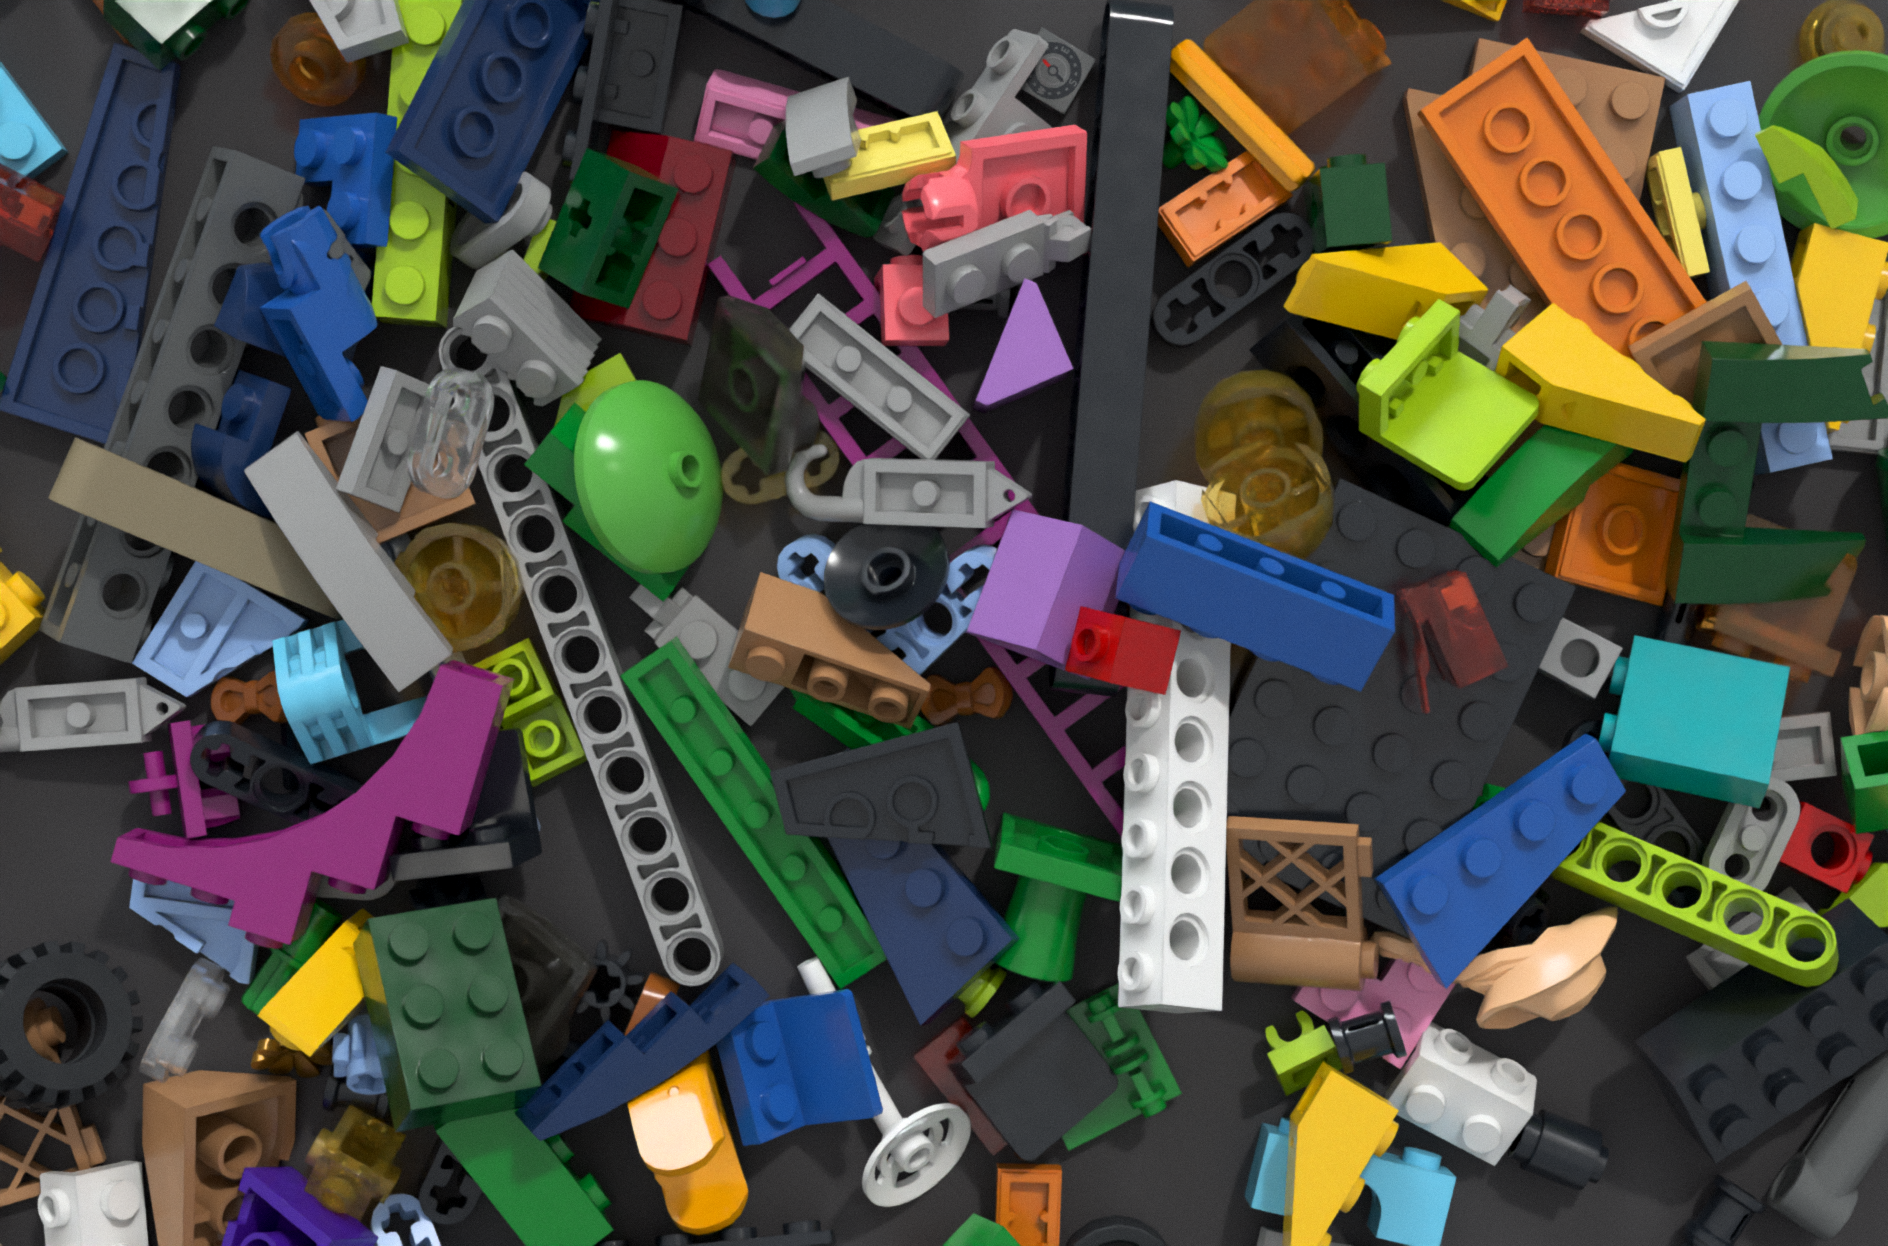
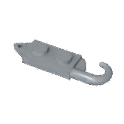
M822 444L807 446L796 453L788 464L785 475L786 494L793 507L805 517L824 522L989 528L994 527V519L1032 497V493L995 470V461L869 458L857 461L848 472L842 496L814 495L806 487L804 472L807 465L813 459L824 457L827 454V448ZM1010 490H1012L1015 493V499L1013 501H1011L1008 496Z
M146 677L17 687L8 691L0 703V714L3 720L0 730V753L152 741L151 733L183 711L186 705L147 685ZM164 703L168 705L167 713L162 708Z

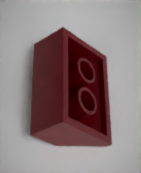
M612 130L606 155L634 164L679 190L629 309L580 294L573 290L570 308L584 321L692 347L710 274L708 264L713 261L736 166V159L733 151L677 137Z

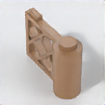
M1228 816L1226 822V851L1233 928L1230 954L1233 981L1362 991L1366 979H1376L1379 966V942L1368 940L1367 928L1364 927L1361 877H1372V838L1359 837V824ZM1243 839L1267 841L1280 854L1263 866L1244 850ZM1315 844L1343 846L1344 859L1328 871L1306 851ZM1291 862L1314 880L1313 883L1298 894L1275 876ZM1344 876H1345V884L1340 880V879H1342ZM1262 886L1284 905L1276 911L1248 909L1247 896ZM1324 891H1327L1346 907L1347 917L1323 915L1309 903Z
M40 997L28 1000L23 1016V1026L28 1042L45 1059L61 1063L58 1055V1044L65 1042L66 1032L59 1010L54 1005L47 1007ZM0 1096V1123L5 1114H8L39 1130L26 1156L0 1144V1160L19 1169L10 1187L0 1189V1207L41 1194L40 1175L41 1173L53 1170L33 1161L46 1134L71 1146L77 1167L63 1170V1172H76L97 1167L96 1164L103 1163L107 1159L95 1123L83 1126L76 1104L59 1110L57 1108L50 1110L46 1118L24 1107L16 1110L3 1105L5 1098ZM58 1112L63 1126L53 1122ZM26 1173L37 1177V1179L21 1183Z

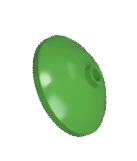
M1854 50L1835 52L1817 57L1796 68L1774 88L1758 116L1760 128L1764 130L1775 125L1796 133L1822 147L1836 163L1859 200L1856 219L1836 227V229L1873 239L1887 235L1888 55L1872 51ZM1850 126H1858L1865 131L1866 138L1860 143L1851 144L1843 139L1842 131ZM1769 165L1779 214L1801 230L1814 223L1830 227L1804 173L1779 184Z
M647 380L630 381L613 386L600 394L589 406L582 419L574 451L575 483L585 518L601 545L623 565L646 574H663L683 569L693 563L707 548L716 530L721 512L723 496L722 472L712 437L693 408L676 392L659 383Z

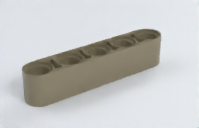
M75 437L48 497L50 500L337 620H343L276 522Z

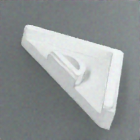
M1672 0L1639 8L1636 11L1598 20H1589L1580 33L1643 72L1665 77L1664 84L1674 91L1681 93L1687 87L1739 0Z

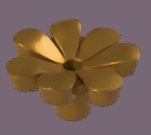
M261 1039L258 1041L257 1050L253 1052L251 1067L255 1070L269 1068L268 1072L273 1074H287L292 1070V1067H296V1072L300 1077L313 1078L320 1075L318 1064H333V1046L328 1041L309 1057L303 1051L287 1048L276 1039Z

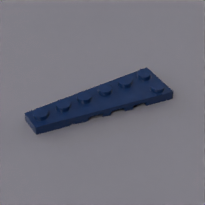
M114 42L1 394L0 411L106 444L142 341L181 66L178 63L171 61L162 70H159L138 50Z

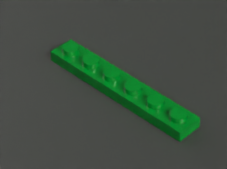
M674 637L620 675L622 680L839 988L842 989L887 960L849 881L819 838L815 836L786 835L770 775L771 770L678 637Z

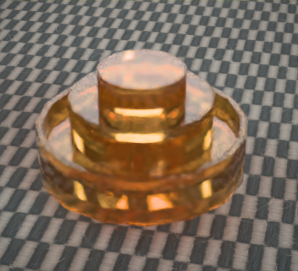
M305 12L291 17L272 39L269 54L273 71L282 85L303 101L312 105L328 107L343 103L364 80L367 67L365 57L347 63L317 13Z

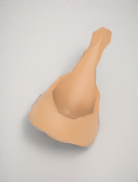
M1606 907L1585 914L1571 924L1549 927L1532 944L1496 949L1478 955L1451 984L1460 983L1463 988H1470L1485 995L1476 1018L1478 1026L1481 1028L1508 1029L1538 1017L1550 1021L1569 1017L1579 1012L1590 1002L1605 979L1606 968L1601 952L1616 928L1618 909L1617 907ZM1376 931L1371 936L1370 940L1379 942V954L1381 956L1402 959L1406 963L1413 962L1415 965L1423 967L1426 972L1432 974L1411 939L1393 931Z

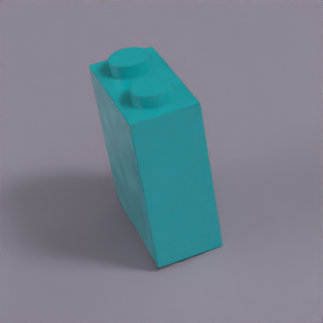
M1634 635L1629 658L1618 656L1614 664L1609 693L1621 695L1617 715L1604 714L1598 743L1604 752L1609 753L1608 760L1619 779L1760 808L1770 782L1790 667Z

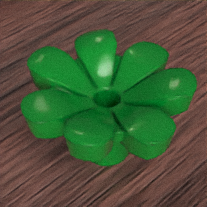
M1185 96L1178 104L1172 102L1166 111V123L1172 129L1170 131L1172 139L1164 144L1162 163L1169 169H1174L1186 161L1195 171L1205 166L1212 173L1227 168L1228 162L1225 159L1228 156L1227 146L1220 138L1212 136V133L1219 129V123L1207 112H1204L1199 117L1198 103L1191 96Z

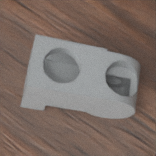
M1562 617L1537 671L1589 701L1597 696L1623 648Z

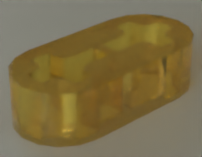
M816 429L800 430L753 444L731 453L725 460L721 470L722 485L726 493L738 503L758 505L788 496L786 494V471L783 461L793 458L796 453L801 451V443L812 440L814 445H825L830 457L821 462L820 468L822 473L817 476H810L808 470L805 469L804 481L808 490L829 482L837 473L840 463L839 450L830 436ZM751 458L755 467H764L776 463L779 474L760 480V492L749 495V491L745 486H734L732 476L741 472L740 462L742 460Z

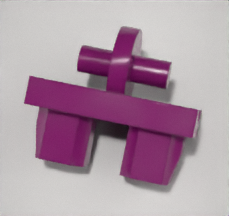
M190 720L167 723L174 774L166 775L163 750L143 753L147 778L128 781L130 794L149 792L152 816L172 814L168 789L177 787L183 835L187 838L206 836V828L217 827L239 819L240 813L237 797L215 787L200 790L199 778L191 768L190 755L193 741L197 732L204 725L191 726ZM222 743L219 749L212 750L210 760L218 762L222 761L225 757H231L230 745Z

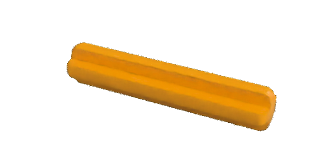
M1185 39L1171 50L1170 73L1286 191L1294 192L1310 179L1315 171L1314 163L1193 40Z

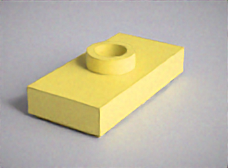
M938 111L858 129L861 143L857 156L850 158L851 165L847 169L823 177L833 201L906 184L917 175L947 171L956 165V154Z
M1677 147L1660 151L1649 158L1645 174L1657 228L1689 277L1695 279L1710 272L1701 230L1706 227L1704 203L1698 192L1692 193L1682 148Z

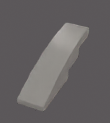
M296 431L245 468V474L305 566L398 692L452 655L453 647L415 600V589L376 541L378 536L376 530L348 494L336 489L337 480L299 431Z

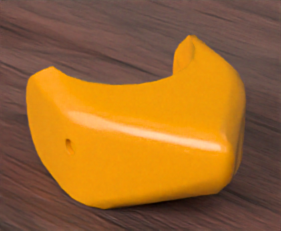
M708 1049L662 1083L627 1102L639 1153L647 1168L654 1172L656 1181L662 1187L665 1203L673 1222L684 1232L695 1235L716 1232L733 1224L741 1215L748 1199L747 1183L741 1168Z

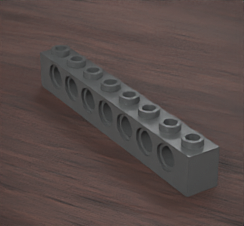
M212 146L104 447L105 450L147 467L153 456L163 452L166 463L162 474L195 488L198 474L195 470L191 453V440L195 423L216 429L221 415L223 398L227 390L235 382L237 377L236 371L244 349L251 345L235 339L214 326L226 297L225 295L222 299L216 301L212 291L214 279L220 272L226 270L229 274L231 285L238 266L263 262L273 266L260 233L282 215L296 208L303 207V194L301 190L306 178L237 150ZM247 209L252 219L251 229L245 238L238 240L234 231L235 220L242 211ZM205 330L209 340L208 349L200 359L194 361L190 352L192 340L198 333ZM184 391L187 397L186 410L180 418L171 421L168 413L169 404L175 395ZM80 513L39 630L59 643L131 664L136 649L144 645L150 634L152 626L150 610L158 589L164 587L170 578L174 562L172 551L139 537L127 542L123 530ZM121 574L122 588L119 594L114 599L104 602L102 592L105 583L114 575Z

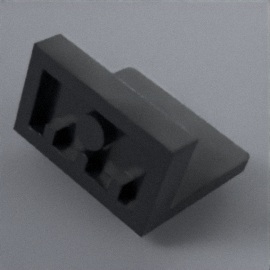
M520 728L499 730L471 826L459 836L451 833L448 840L430 838L413 831L414 835L410 837L412 846L389 856L393 882L514 868L542 854L523 732Z

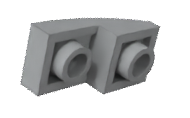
M849 77L788 96L785 119L789 161L794 176L812 171L814 178L827 177L847 169L851 165L850 158L857 156L861 138L853 118L857 99Z

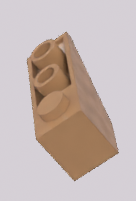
M760 572L744 609L728 668L749 674L761 681L772 682L811 695L823 702H831L873 716L879 721L894 723L911 729L929 694L931 684L868 631L856 627L841 618L831 606L828 598L822 593Z

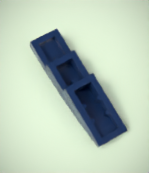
M732 962L689 1006L670 991L626 1036L607 1020L536 1091L523 1108H519L514 1114L539 1141L600 1117L662 1083L723 1039L770 995L752 976Z

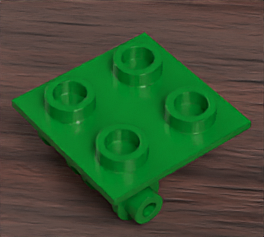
M1119 982L1066 1009L1069 1016L1118 1078V1087L1115 1092L1062 1136L1068 1151L1143 1114L1144 1118L1155 1115L1167 1107L1166 1101L1182 1094L1140 1010L1118 1007Z

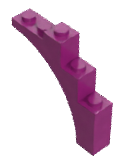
M451 660L441 665L421 714L394 755L355 794L325 813L286 829L240 838H184L135 828L117 837L110 862L130 868L128 875L143 883L166 885L169 880L191 887L190 895L204 902L226 905L229 899L235 902L228 926L246 931L245 939L259 946L275 949L282 948L284 943L291 945L306 934L323 875L329 876L328 884L331 887L352 894H365L367 889L376 890L389 879L391 872L389 856L397 852L406 819L413 821L411 829L416 833L440 840H448L451 833L459 836L471 826L514 679L456 660Z

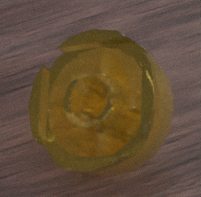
M1269 370L1241 371L1219 381L1203 397L1194 421L1196 461L1210 484L1217 488V483L1223 489L1234 492V496L1237 499L1247 502L1278 499L1296 491L1306 482L1305 474L1313 468L1316 459L1317 463H1319L1323 454V428L1320 416L1306 390L1289 376Z
M1274 439L1258 440L1235 448L1215 463L1209 472L1211 483L1207 487L1206 493L1202 489L1201 503L1208 524L1305 560L1318 550L1333 525L1335 492L1324 459L1307 445L1294 442L1296 450L1276 448Z
M451 522L425 528L414 536L417 538L409 543L405 552L399 553L394 564L415 589V600L453 647L452 653L488 645L510 628L522 608L524 582L519 560L505 540L482 526Z

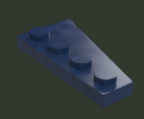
M827 837L920 1026L929 1025L1020 939L939 844Z

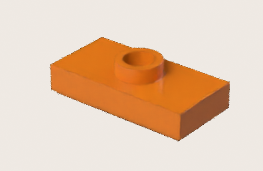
M1245 151L1230 161L1227 168L1210 174L1159 207L1158 226L1189 268L1286 204L1293 197V194L1286 191L1248 151Z
M997 1163L995 1223L1004 1226L1021 1246H1059L1061 1165Z

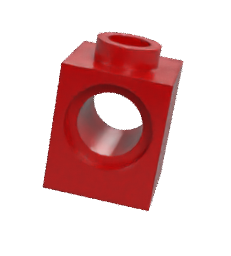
M1080 606L1065 671L1117 685L1166 695L1181 630Z
M1799 801V820L1778 864L1829 889L1847 894L1851 884L1857 885L1860 883L1871 865L1873 852L1869 850L1874 835L1868 832L1856 834L1853 825L1806 802ZM1827 831L1833 838L1834 852L1826 863L1817 865L1811 855V846L1819 834Z

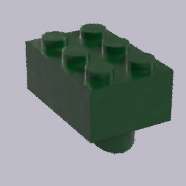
M496 898L367 919L354 941L353 947L395 1132L523 1108L541 1087V1082Z

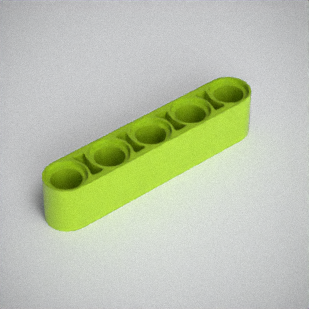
M1598 822L1582 839L1577 851L1567 856L1550 874V876L1562 883L1797 985L1805 987L1821 985L1828 981L1837 969L1839 957L1835 931L1829 922L1821 916L1601 822ZM1630 860L1641 865L1640 872L1630 881L1616 882L1607 877L1611 867L1619 861ZM1679 886H1692L1701 891L1700 899L1689 908H1676L1667 903L1669 894ZM1739 912H1753L1763 919L1759 929L1748 935L1735 934L1727 927L1730 919ZM1802 938L1817 939L1825 946V951L1821 957L1811 962L1797 961L1790 956L1789 949L1794 942Z

